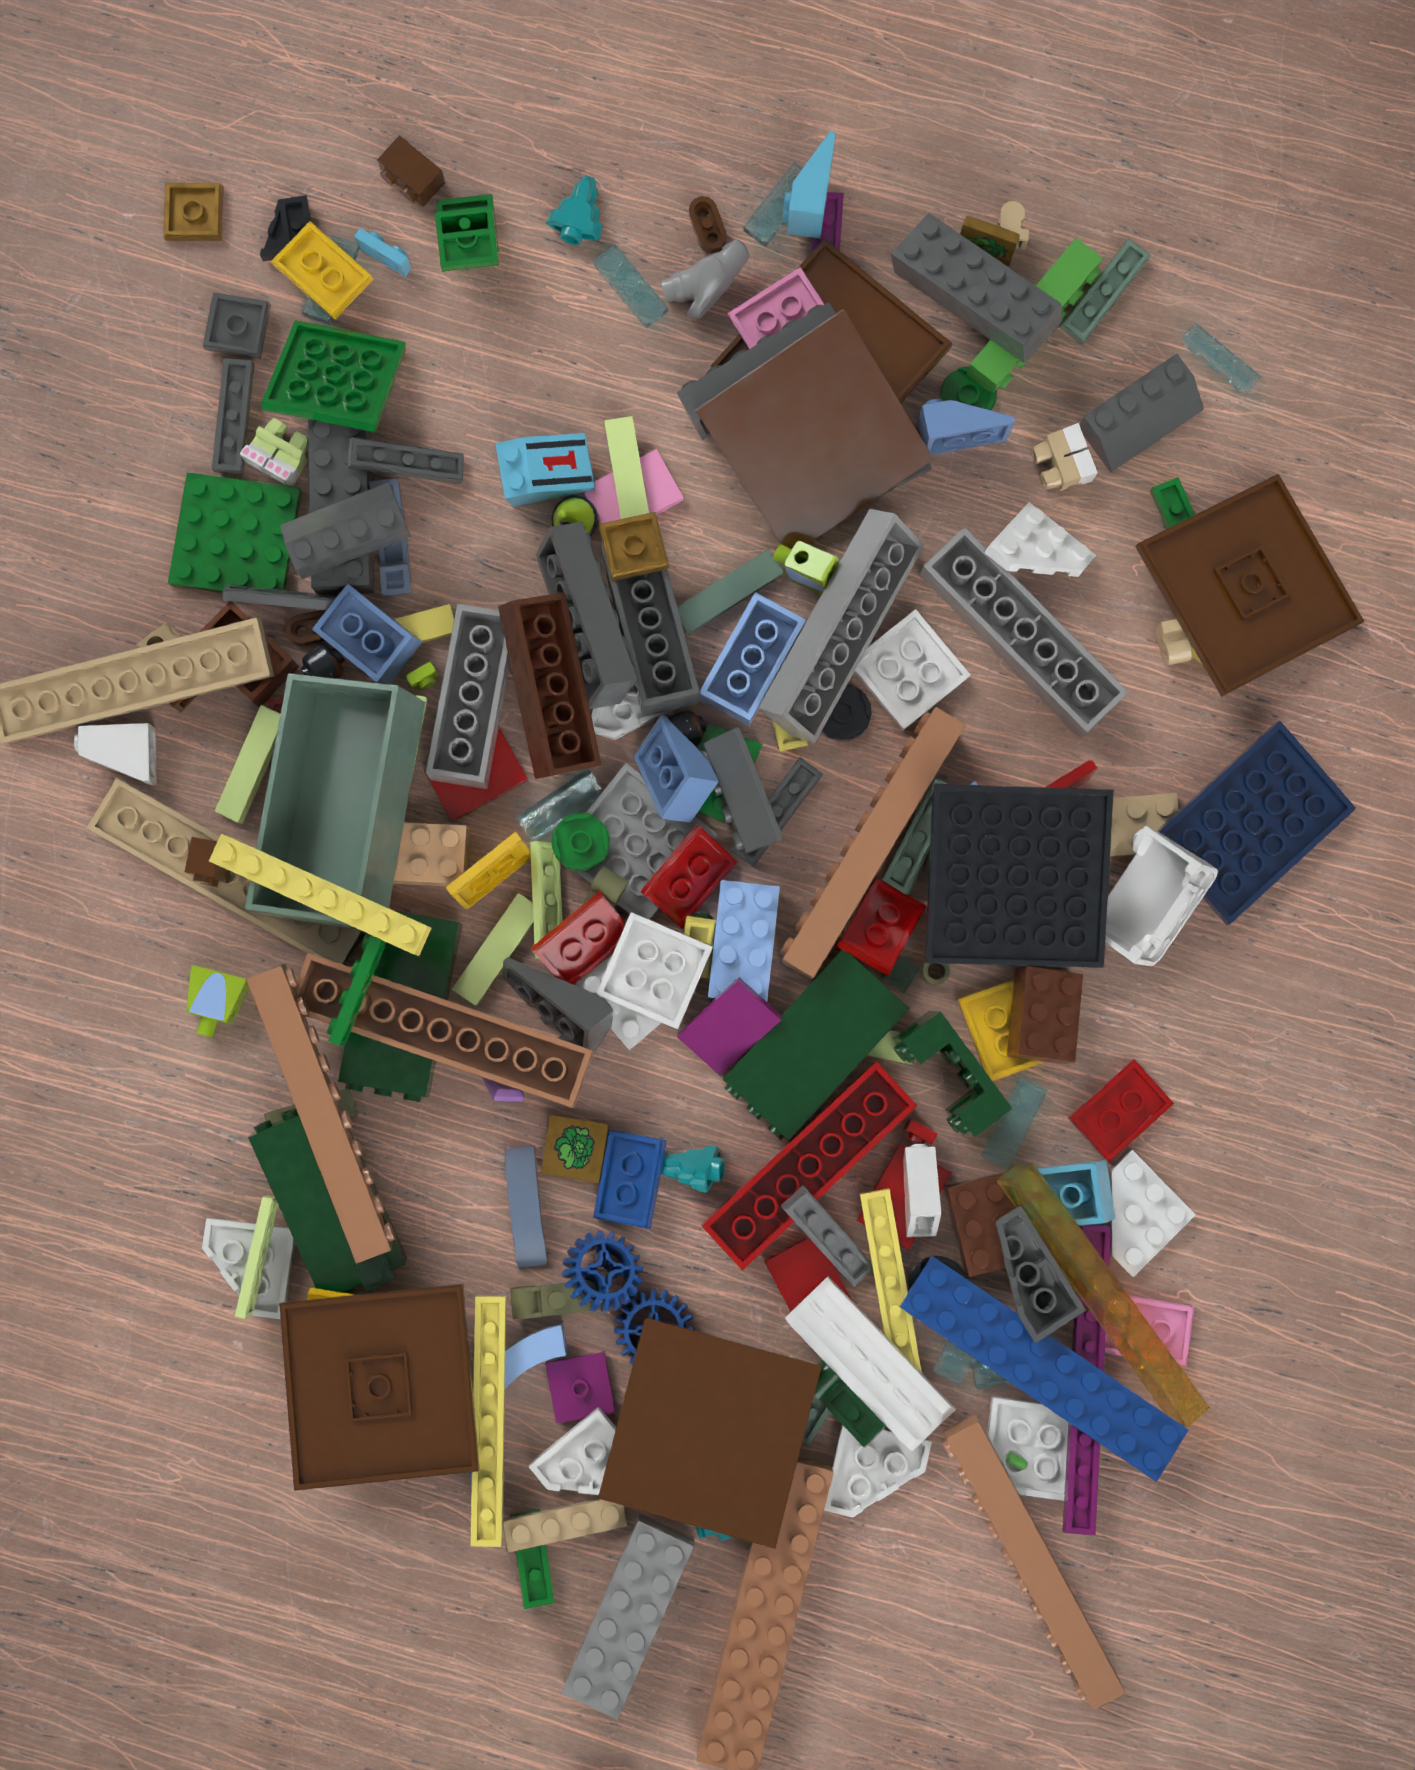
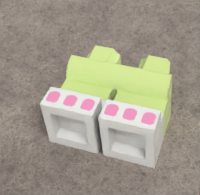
M272 418L265 428L258 426L255 438L249 446L245 445L240 455L250 466L269 475L285 486L293 487L308 462L305 454L309 448V438L296 431L289 443L284 441L282 438L288 430L287 426L281 421Z

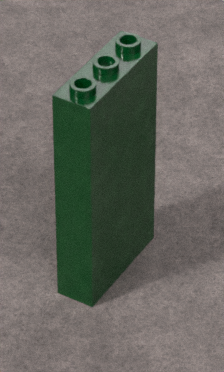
M396 911L431 927L430 933L419 956L387 942L374 975L448 1001L462 924L456 921ZM351 1032L344 1047L338 1082L346 1083L345 1089L363 1092V1087L365 1086L375 1088L374 1094L392 1097V1092L404 1093L403 1099L421 1102V1097H430L436 1061Z
M842 949L783 1013L781 1021L767 1032L726 1075L723 1080L727 1085L724 1088L736 1100L740 1096L749 1103L746 1109L758 1120L763 1116L771 1124L768 1129L779 1140L783 1137L790 1140L910 1008L851 954Z
M296 1108L282 1114L283 1120L273 1124L270 1120H267L253 1127L255 1132L248 1139L316 1289L342 1293L406 1264V1253L386 1209L385 1212L381 1213L385 1224H391L396 1238L392 1241L391 1251L356 1264ZM360 1156L363 1167H367L363 1157ZM371 1184L374 1196L378 1195L375 1184Z

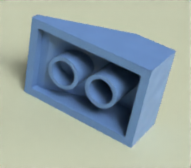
M933 399L922 405L916 425L918 433L931 455L1007 441L1015 420L1013 416L961 402Z
M348 583L312 629L375 682L390 685L423 643L403 625Z
M660 715L634 755V759L661 819L690 823L719 781L709 760L666 716Z

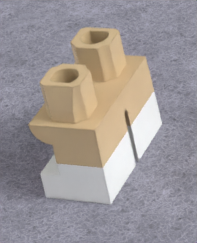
M1079 423L1047 435L1044 442L1031 449L1030 453L1036 465L1048 461L1051 467L1050 470L1040 474V480L1044 489L1058 487L1060 491H1063L1069 486L1079 483L1081 485L1090 483L1096 477L1098 472L1089 449L1086 450L1088 446Z

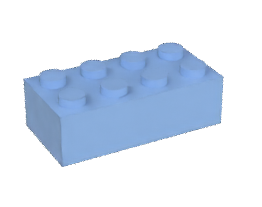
M755 592L700 690L699 700L750 727L759 711L762 700L806 624V619Z
M721 880L708 999L714 1000L740 977L767 1002L779 886Z

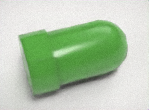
M1013 1451L1007 1454L1005 1462L1021 1470L1027 1468L1028 1462Z

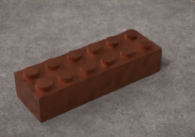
M565 592L512 600L498 606L535 779L601 766Z

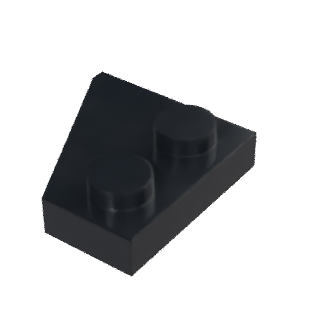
M307 195L278 199L274 211L275 217L270 222L267 231L268 238L264 249L261 248L260 257L263 262L273 260L309 221L312 222Z

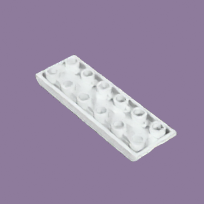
M829 1276L785 1317L789 1325L911 1451L956 1410Z

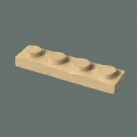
M602 1499L503 1519L504 1537L508 1553L627 1526L624 1506Z

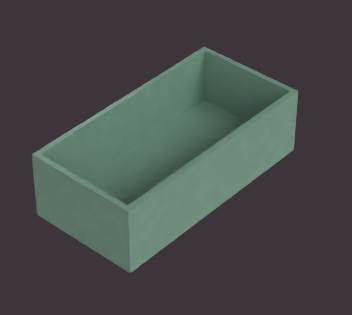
M288 673L256 849L389 908L425 702L398 685ZM250 880L245 906L247 910L279 919L359 930Z

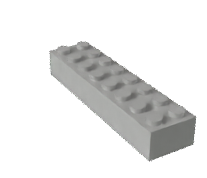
M869 509L759 706V709L790 736L812 743L816 742L924 547V544L894 513Z
M964 527L923 566L920 576L1082 738L1129 692L1009 571H1006L984 553L986 548Z

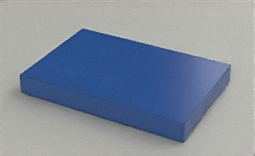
M609 1130L593 1218L651 1229L667 1140Z

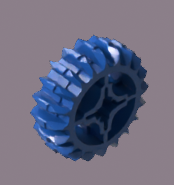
M602 1230L598 1231L595 1237L591 1233H587L585 1241L578 1238L575 1241V1247H570L567 1251L570 1257L563 1260V1265L568 1267V1269L562 1272V1276L571 1279L564 1284L565 1288H574L575 1291L570 1295L571 1299H575L578 1295L582 1298L579 1303L580 1307H584L587 1302H590L591 1312H595L599 1305L603 1313H607L610 1306L614 1311L620 1309L621 1303L627 1305L631 1301L630 1296H635L638 1293L635 1286L642 1283V1279L637 1274L643 1271V1267L634 1264L640 1260V1255L632 1256L630 1254L634 1249V1245L631 1244L627 1248L623 1246L625 1237L615 1241L614 1232H610L606 1239ZM596 1250L594 1263L581 1268L583 1255ZM609 1253L613 1254L620 1263L612 1261ZM600 1266L604 1268L603 1271L606 1269L608 1273L605 1277L601 1276L602 1273L599 1274L597 1271ZM624 1275L621 1289L609 1294L611 1280ZM584 1280L593 1282L596 1291L591 1289Z
M652 1288L651 1298H647L646 1292L641 1290L639 1292L641 1301L638 1302L634 1296H630L632 1308L622 1304L620 1309L627 1315L626 1317L622 1315L616 1316L615 1320L624 1325L615 1327L614 1333L624 1335V1337L616 1340V1345L627 1344V1347L622 1350L621 1354L626 1356L632 1352L634 1354L630 1359L632 1365L638 1346L632 1340L631 1335L641 1336L644 1323L630 1325V1321L641 1308L650 1306L649 1318L653 1319V1314H655V1319L662 1321L659 1315V1306H663L670 1310L677 1318L679 1324L674 1325L695 1330V1326L685 1325V1322L693 1319V1315H682V1312L687 1309L688 1305L686 1303L681 1304L679 1307L675 1305L679 1300L678 1295H674L670 1302L666 1300L668 1290H664L662 1298L656 1297L657 1289Z

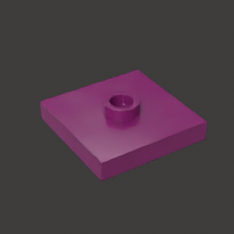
M605 1351L545 1363L556 1424L583 1419L598 1407L605 1414L616 1411Z

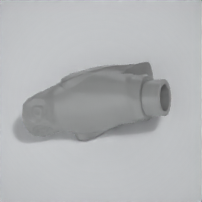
M733 240L731 243L725 244L722 251L700 259L688 269L675 272L671 278L663 279L661 282L666 302L678 300L679 303H685L694 300L687 311V315L690 320L693 318L700 320L729 288L736 275L749 258L747 247L740 240Z

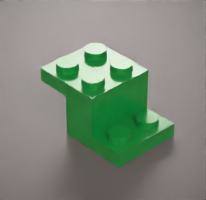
M486 194L436 200L437 212H435L442 272L498 266L499 244L493 195Z

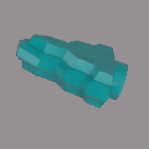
M585 175L574 186L571 196L562 199L558 209L551 210L546 225L560 232V239L568 244L581 245L582 239L596 241L601 238L603 225L599 222L600 210L595 204L598 195L595 178Z
M706 1146L704 1149H690L684 1153H665L661 1174L670 1179H677L680 1183L691 1186L692 1189H697L699 1192L708 1193L713 1182L721 1183L725 1176V1159L720 1158L721 1150L717 1146Z

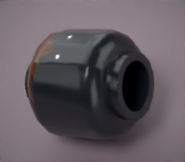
M321 644L302 658L303 666L300 669L307 676L339 679L344 674L341 664L345 662V659L335 648L330 650L326 645Z
M686 709L667 716L694 746L701 743L706 727L700 715L696 716L693 711Z

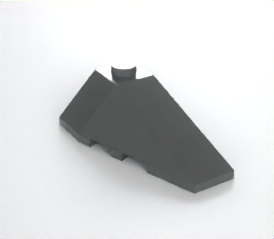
M508 957L503 961V978L527 1004L534 1003L541 1015L540 1019L546 1025L551 1022L562 1034L558 1039L593 1050L595 1053L612 1027L613 1009L605 999L598 998L588 990Z
M1019 1205L997 1219L995 1225L1017 1315L1033 1342L1037 1343L1085 1312L1086 1309L1026 1212Z

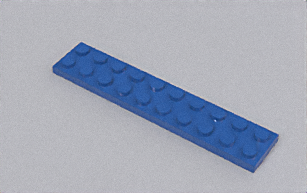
M933 1256L930 1257L899 1305L901 1309L1155 1482L1160 1478L1188 1432L1186 1427L1050 1335L1034 1343L1016 1312Z

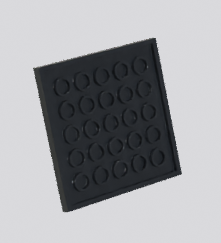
M933 784L925 962L1104 968L1114 790Z

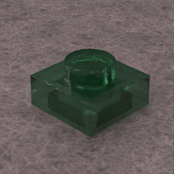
M899 956L890 974L882 973L879 979L904 994L920 968Z
M385 1253L357 1264L355 1262L354 1264L367 1292L394 1280L396 1277Z

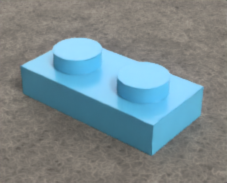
M359 228L354 236L358 248L406 277L412 269L408 260V254L396 245L391 247L384 243V239L376 232L370 231L368 233Z

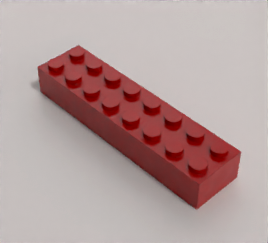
M878 1062L872 1063L710 1215L701 1226L743 1271L795 1222L781 1207L789 1197L801 1186H804L818 1200L918 1105Z

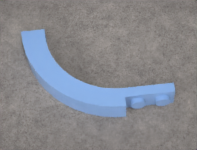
M563 1322L534 1331L506 1349L505 1389L520 1374L536 1364L567 1355L568 1349ZM470 1472V1483H471V1487H472V1472Z

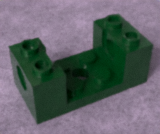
M928 1011L892 1039L896 1044L893 1049L903 1062L907 1060L909 1063L916 1062L921 1065L939 1051L947 1063H953L958 1068L957 1076L963 1085L967 1088L969 1086L972 1088L945 1109L949 1115L946 1120L956 1133L960 1132L962 1135L966 1134L975 1138L1012 1109L941 1011Z

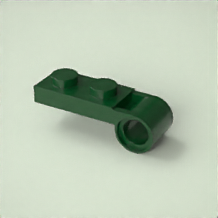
M822 1360L818 1364L822 1365L814 1396L866 1448L887 1426Z

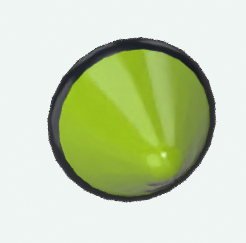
M582 496L566 497L553 510L551 517L552 527L582 522L585 532H588L591 537L598 524L597 510L592 502Z

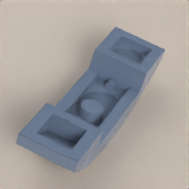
M399 479L369 481L370 489L388 482L390 483L405 520ZM407 538L378 549L382 596L412 593Z
M526 1146L505 1149L509 1209L518 1268L548 1264L537 1182L538 1173L535 1147Z

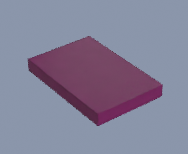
M738 977L678 1032L677 1038L717 1074L721 1075L778 1024L782 1016Z

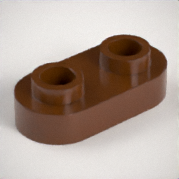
M706 196L697 197L689 206V218L701 249L707 253L720 252L726 244L727 234L716 203ZM706 212L708 216L702 218L698 214ZM710 237H715L717 241L715 243L708 242V239Z
M318 610L291 617L285 626V632L290 641L299 646L325 641L312 629L327 610ZM300 628H306V633L303 636L297 635V631Z

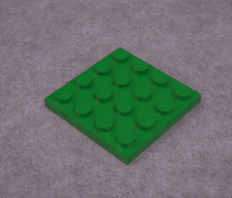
M295 320L261 401L262 410L376 432L406 352V342Z
M187 472L168 584L175 587L223 593L226 585L285 590L291 558L285 546L280 525L298 518L302 494L301 489Z

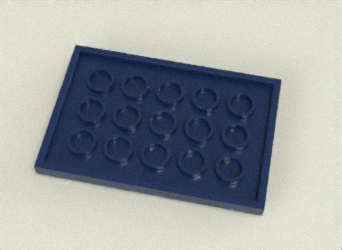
M1278 721L1157 831L1218 870L1216 879L1203 899L1226 925H1230L1347 818L1356 807L1284 724Z

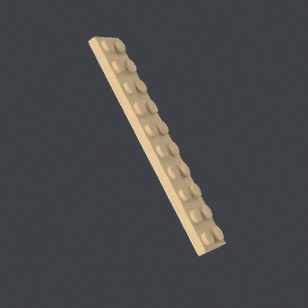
M253 618L1 683L0 744H7L273 677L274 673L261 618Z
M118 778L115 779L86 827L305 953H311L344 965L363 931L279 919L247 910L245 906L250 880L230 871L228 884L219 882L218 887L200 884V882L193 881V876L184 872L191 837L218 841L220 836Z

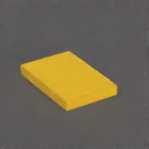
M311 221L271 261L276 269L334 320L374 280L371 274Z
M514 832L445 888L465 910H468L531 859L530 850L519 835Z
M1013 979L957 1000L982 1067L992 1081L1044 1063L1042 1061L1007 1057L1014 986Z

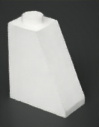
M149 723L78 726V734L74 737V746L78 755L148 785H157L155 727Z
M914 1144L910 1147H905L903 1157L906 1237L936 1236L941 1218L935 1147H927L925 1144Z

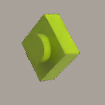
M431 661L405 675L415 691L418 689L423 691L430 688L436 683L435 679L440 677Z

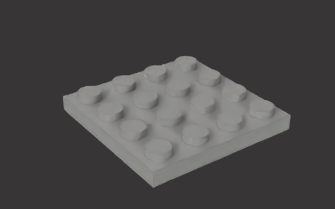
M625 763L586 812L598 818L606 826L610 836V850L606 859L594 869L575 872L591 884L603 866L625 878L629 883L617 905L629 914L633 912L651 920L659 909L640 892L696 824L701 826L713 839L717 837V833L696 817L690 823L661 819L642 775Z

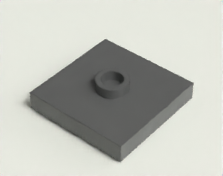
M213 292L203 348L208 351L261 359L271 309L270 302Z

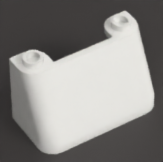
M1145 825L1132 839V844H1134L1133 851L1137 854L1108 895L1105 943L1134 964L1153 966L1163 957L1216 879L1218 870L1158 831Z

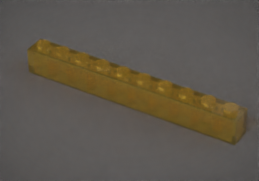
M1033 1162L1018 1163L1002 1176L997 1183L1015 1207L1022 1206L1065 1277L1162 1411L1181 1425L1190 1427L1210 1407Z

